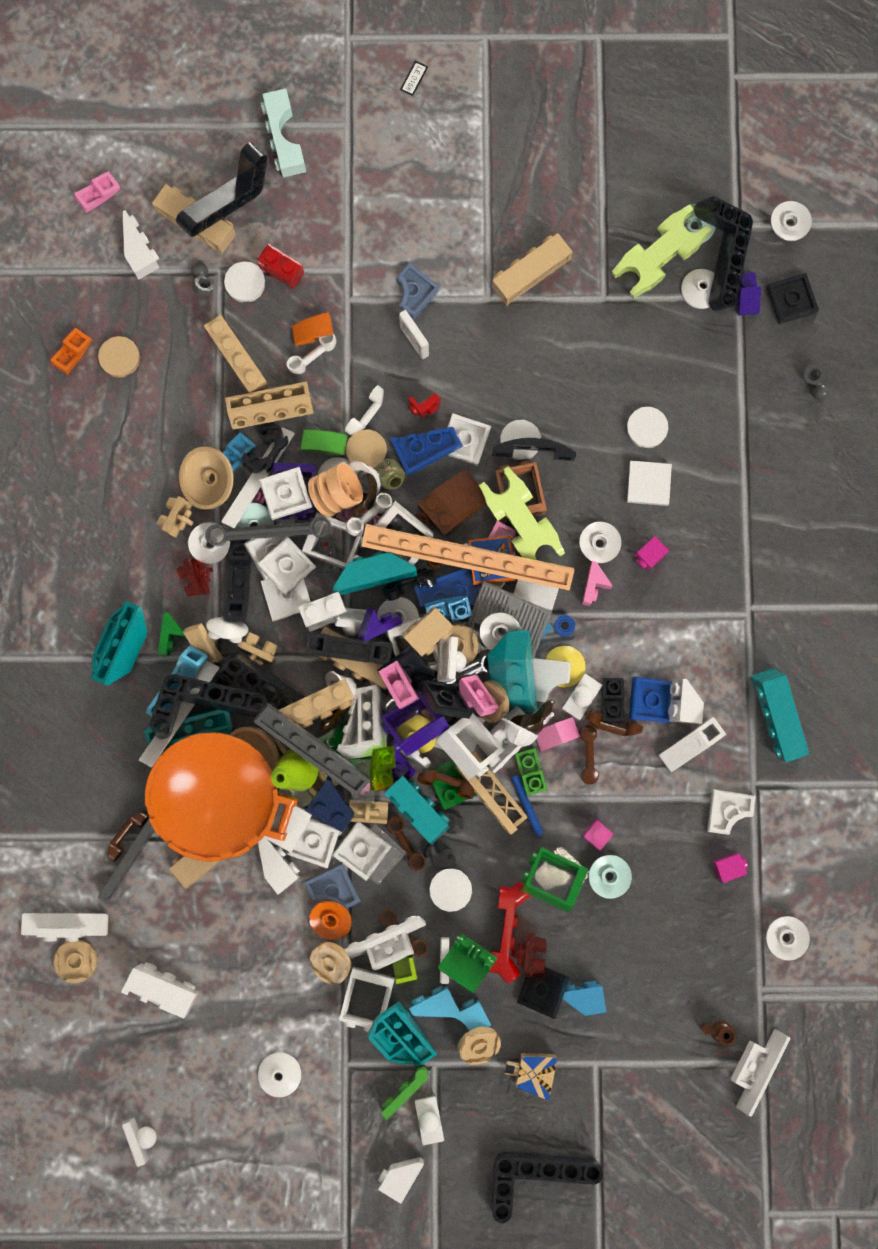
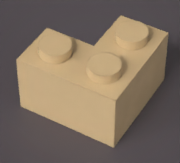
M434 606L419 621L417 619L402 635L421 656L424 654L428 656L436 649L435 644L440 639L444 641L452 634L451 629L454 626Z

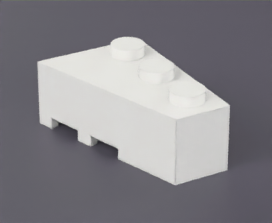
M377 685L357 688L354 695L355 700L352 701L353 705L349 710L348 724L343 729V740L337 748V751L346 760L387 753L386 733L382 729L385 724L381 719L386 714L382 706L386 695Z
M145 962V964L141 963L132 969L121 993L128 995L130 991L140 996V1001L145 1003L150 1001L158 1005L160 1009L181 1018H185L189 1014L199 991L195 990V985L186 981L181 983L175 980V975L169 972H164L163 974L156 970L157 967L148 962Z

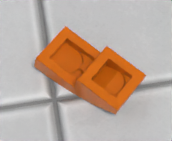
M329 312L307 318L292 326L295 346L313 343L315 338L334 334Z
M74 328L62 341L63 346L51 358V365L68 375L82 358L92 339L77 328Z

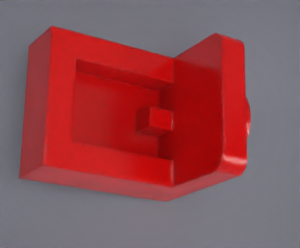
M436 393L420 405L412 396L408 398L409 410L414 416L418 415L421 419L428 414L432 415L437 412L441 404V399Z

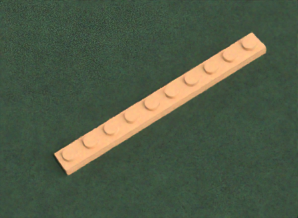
M368 524L365 526L362 547L570 590L574 574V568Z

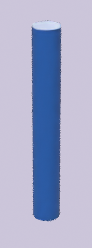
M519 776L511 777L510 779L535 836L543 834V830Z

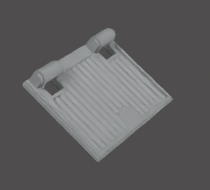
M483 581L467 627L476 633L479 641H482L480 632L474 629L475 624H482L484 619L493 613L509 614L518 621L521 630H530L532 659H534L552 611ZM499 628L501 633H506L504 628Z

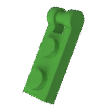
M423 1065L418 1066L415 1076L409 1082L405 1080L397 1088L399 1092L393 1098L390 1095L381 1104L383 1107L381 1115L386 1120L428 1079L427 1067Z

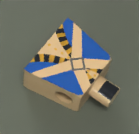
M521 1053L519 1063L506 1061L504 1074L516 1076L515 1086L517 1088L550 1100L557 1056L556 1054Z

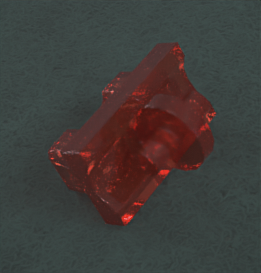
M186 558L182 560L183 565L177 568V572L181 579L189 577L191 581L184 588L187 596L211 593L207 583L211 582L209 575L214 572L213 568H206L204 562L199 563L196 559Z
M527 933L526 951L524 950L525 944L518 943V950H512L511 956L517 958L518 966H523V959H525L524 972L527 977H533V973H545V959H535V952L546 953L547 940L535 937L534 933Z

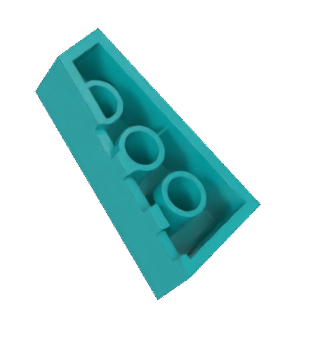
M770 669L750 676L767 723V731L774 743L773 751L775 756L787 763L810 755L786 674L776 669Z

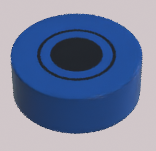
M560 616L554 623V630L559 636L567 637L574 632L575 621L570 616Z

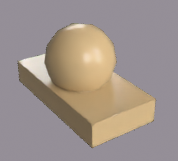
M202 623L187 627L183 633L189 643L208 655L206 661L212 664L220 662L223 657L216 647L218 639L210 638L208 636L209 631L204 628Z

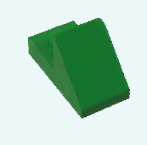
M168 612L163 614L157 654L170 657V652H173L175 647V640L172 639L173 636L186 638L183 633L184 630Z

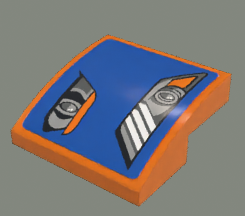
M510 536L468 540V546L512 555ZM471 570L473 585H480L483 581L488 583L515 581L513 578Z

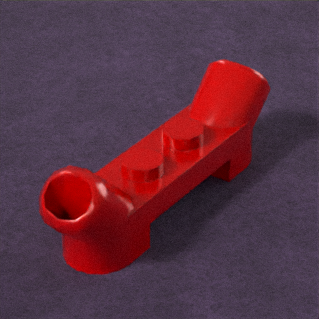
M520 881L511 888L500 886L497 907L505 909L500 949L499 951L491 950L490 952L498 959L489 970V973L499 974L505 983H511L520 976L519 968L509 956V949H514L515 936H511L512 928H516L518 922L515 908L531 897V895L521 891L523 884Z

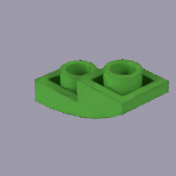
M304 430L300 449L303 452H323L325 455L344 456L348 436L329 431Z
M531 747L518 751L515 757L527 796L546 791L547 786L536 748Z

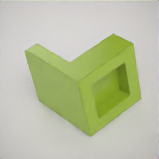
M413 955L393 963L396 984L417 980L418 976Z

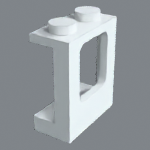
M339 592L298 607L309 632H314L334 624L333 617L346 612Z

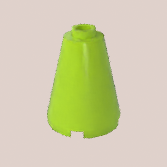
M291 749L280 757L271 773V781L274 786L280 789L297 792L305 791L315 784L319 769Z

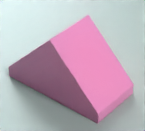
M573 717L543 728L537 734L539 736L536 738V741L542 752L580 737Z

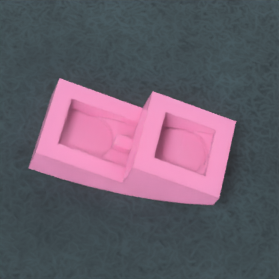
M108 171L92 179L91 185L74 193V198L84 212L87 213L112 197L120 190V186Z

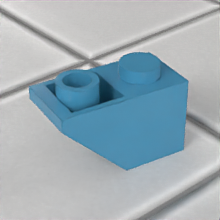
M587 981L583 983L584 986L575 987V984L567 985L563 1000L583 1015L607 1013L603 987L600 983Z

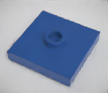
M632 677L629 719L671 724L668 709L671 703L670 687L672 681Z

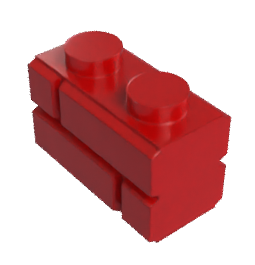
M270 244L266 245L257 259L260 269L279 281L286 283L292 289L296 287L304 275L302 264Z

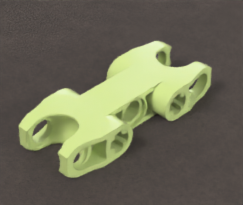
M691 205L673 213L660 224L657 230L662 236L649 248L644 250L640 244H637L624 255L619 264L613 269L612 275L615 278L629 271L635 272L639 276V282L630 291V296L633 299L651 290L666 276L661 267L674 256L679 254L683 260H686L699 249L704 240L711 234L712 229L708 225L698 232H689L685 229L684 222L691 216L694 210Z
M509 466L502 469L508 479V488L505 492L495 494L485 482L479 485L486 504L497 521L507 515L519 535L512 539L511 542L521 557L536 560V551L542 545L552 546L559 556L565 554L558 534L549 520L545 517L537 523L525 503L531 500L533 496L525 483L514 474Z

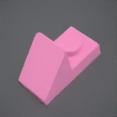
M592 561L590 564L582 604L590 606L592 601L596 602L598 589H595V586L605 589L613 587L595 561Z
M398 661L378 671L399 709L419 699L411 685V679Z
M477 675L460 679L459 687L462 697L469 708L474 707L480 717L495 713L498 710V704Z

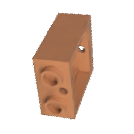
M523 461L519 463V466L511 467L510 465L500 466L499 470H495L499 494L505 492L502 479L507 477L502 469L506 466H509L516 476L531 473L538 504L529 505L527 508L533 517L546 514L547 509L536 462ZM507 515L504 517L505 523L510 522Z

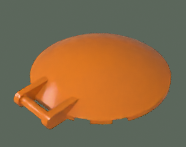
M215 732L188 736L166 749L151 769L145 789V806L150 818L149 821L156 834L168 844L167 846L177 853L191 859L207 862L221 861L222 859L240 856L249 851L264 836L285 841L287 836L286 829L298 799L278 792L277 787L271 781L272 769L252 745L235 736ZM283 803L285 807L278 829L271 828L278 805Z

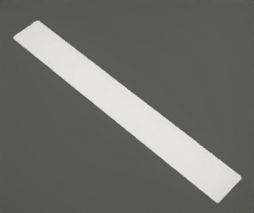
M282 427L283 438L288 436L290 442L295 433ZM274 442L271 443L262 458L269 455L274 447ZM285 448L280 451L274 463L278 461ZM265 469L259 473L251 474L222 519V523L232 528L236 527L261 488L259 479L268 477L269 473H266Z
M206 661L195 679L210 682L220 667ZM194 688L189 694L195 695L199 693L200 689ZM181 702L171 735L165 739H159L155 736L139 758L140 762L150 767L155 764L195 704ZM164 723L159 730H163L166 724Z

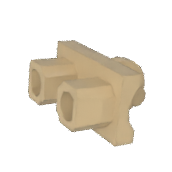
M180 496L177 499L170 497L166 503V508L171 511L168 517L161 515L157 524L163 531L176 538L179 531H183L186 524L189 526L193 525L194 522L189 520L192 513L190 510L193 505Z
M251 632L246 635L243 641L238 643V647L252 653L251 656H247L262 666L263 662L257 660L258 657L274 664L277 645L266 641L261 651L255 648L260 637Z
M350 800V807L354 811V817L350 822L387 824L389 802Z

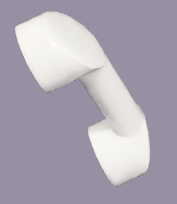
M335 335L319 337L320 345L304 358L299 356L290 357L287 361L289 371L294 374L305 372L306 366L323 352H329L334 349L336 345Z
M377 385L369 396L373 404L360 421L355 418L350 420L344 430L346 433L353 435L365 429L366 425L382 406L383 388Z
M387 493L378 494L373 507L360 519L354 517L348 520L346 524L347 532L353 536H359L365 524L378 513H385L392 505L391 496Z

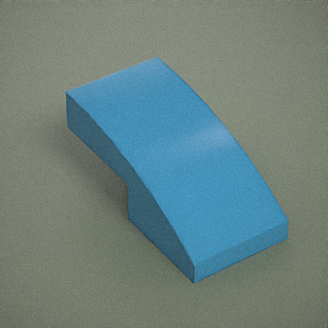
M241 432L226 445V449L222 452L229 460L233 473L242 464L243 454L247 453V456H249L256 447Z

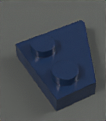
M327 776L307 806L306 812L343 833L354 817V811L345 802L342 793L337 791L331 777Z

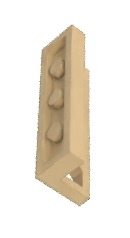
M475 751L471 753L479 763L483 762ZM457 765L455 766L456 770L473 787L476 795L503 829L510 835L518 830L516 827L528 817L489 769L486 771L487 774L482 775L489 776L492 780V788L485 789L480 783L481 777L477 779L474 776L469 780ZM494 792L503 793L505 796V806H500L495 802ZM508 801L511 803L513 807L508 806ZM514 809L521 817L512 823L507 817V810Z

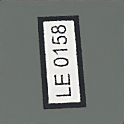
M415 60L400 90L413 96L428 66Z

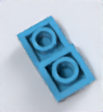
M467 596L450 597L424 604L426 613L435 606L447 620L451 619L452 622L472 616Z

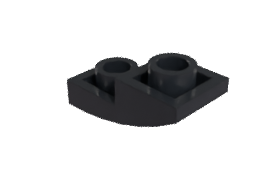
M602 678V721L606 723H623L624 678Z

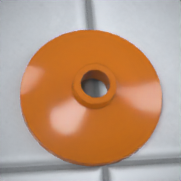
M333 901L318 903L313 907L309 916V922L313 931L320 937L329 940L343 938L348 934L352 925L351 915L348 910L341 904Z

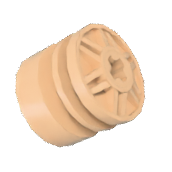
M340 463L328 469L327 472L324 471L309 479L308 491L311 500L317 510L325 517H332L342 512L344 508L348 509L362 502L363 489L360 480L354 470L345 463Z

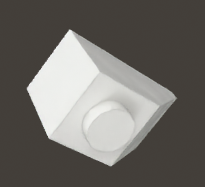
M418 1157L391 1164L388 1170L383 1169L377 1180L380 1182L378 1190L401 1204L422 1169L424 1159Z

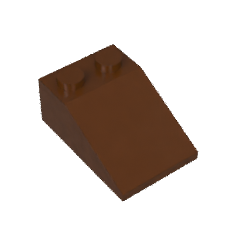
M466 469L434 489L417 503L418 509L428 517V521L443 539H446L487 505L479 484Z

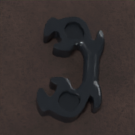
M265 423L260 428L261 435L266 434V436H261L262 441L268 445L274 442V447L265 458H262L260 452L252 450L253 456L248 458L247 453L243 454L241 459L243 467H247L252 473H259L264 469L266 473H269L280 451L289 442L288 436L283 438L280 426Z
M423 568L417 571V576L387 583L382 590L388 601H393L400 598L399 594H405L403 586L417 581L419 588H422L424 585H426V588H430L437 584V578L434 570Z
M451 812L444 814L450 820L447 823L450 826L447 833L456 834L453 828L457 824L460 829H463L464 820L462 817H457ZM438 839L432 845L428 843L424 856L427 858L428 854L431 853L432 862L435 867L452 868L454 866L456 858L453 857L451 860H448L447 856L452 850L443 848L441 851H438Z

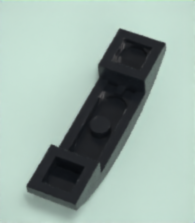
M542 438L513 439L503 442L492 449V456L512 457L515 449L554 452L553 460L574 461L576 458V452L571 448Z
M249 540L230 541L225 621H246L251 556L244 543Z
M308 632L305 653L385 665L391 660L393 644L378 641L365 642L358 639Z

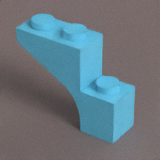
M190 645L180 655L172 674L195 679L206 663L208 655ZM173 683L169 686V689L174 690L178 688L179 684ZM159 692L146 710V714L151 717ZM167 703L162 709L168 710L173 704Z
M442 985L437 986L431 990V995L425 998L421 995L411 1001L412 1005L409 1006V1010L414 1016L453 1017L463 1022L469 1031L477 1027L491 1026V1022L479 999L475 1001L473 998L462 1003L463 1007L459 1009L448 986L444 988Z

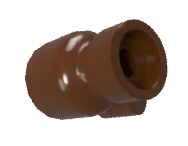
M717 1021L712 1026L702 1023L700 1029L705 1034L711 1033L712 1038L721 1045L729 1046L736 1040V1034L732 1026L725 1021Z

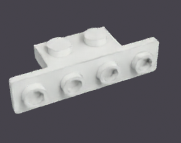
M517 706L507 714L506 719L510 720L517 715H525V713ZM553 712L546 717L543 722L544 725L554 716ZM503 720L490 731L491 735L504 749L499 755L500 761L493 767H490L489 764L487 765L493 773L502 768L521 748L507 739L504 731L506 722Z
M106 913L22 914L21 934L44 937V941L48 942L57 941V938H65L67 942L79 941V938L83 936L108 935L109 915Z
M420 916L408 917L405 919V922L399 925H391L385 929L386 931L379 934H371L362 942L351 943L344 950L350 959L367 952L372 969L376 971L414 954L408 933L425 926V920Z
M776 1029L773 1030L765 1048L749 1041L730 1079L745 1088L736 1107L750 1117L757 1108L790 1041V1037Z

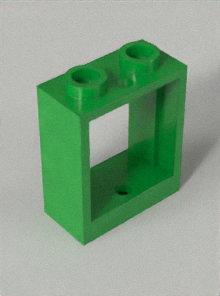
M541 847L537 853L533 852L528 864L531 867L529 872L525 871L520 883L523 884L521 891L568 913L575 904L588 869ZM540 860L573 875L564 900L530 885Z

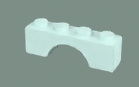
M281 89L264 93V102H261L263 115L268 114L269 120L265 121L268 134L272 133L273 135L270 144L272 152L277 151L278 158L274 159L277 171L281 170L283 177L305 173L306 168L300 145L287 141L281 134L285 122L293 117L287 90Z

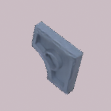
M410 262L396 277V280L403 289V298L399 308L403 311L406 310L410 317L415 320L441 290V287Z
M343 863L304 882L313 902L318 900L333 901L341 904L346 909L361 902Z

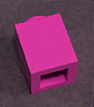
M654 536L634 555L635 561L642 569L646 568L649 571L669 550Z
M594 820L581 836L597 850H601L614 834L598 820Z
M739 853L712 861L719 882L725 883L747 875L746 869L748 864L745 857L740 856Z

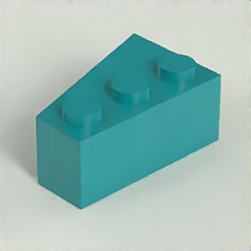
M402 776L384 794L432 845L450 828L447 824L450 820L442 811L437 813L432 808L435 806L433 801L427 795L424 798L420 795L419 791L421 788L413 780L409 782Z

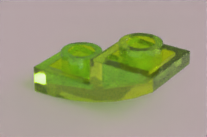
M394 746L373 748L370 764V790L389 789L393 785L392 768L396 767Z

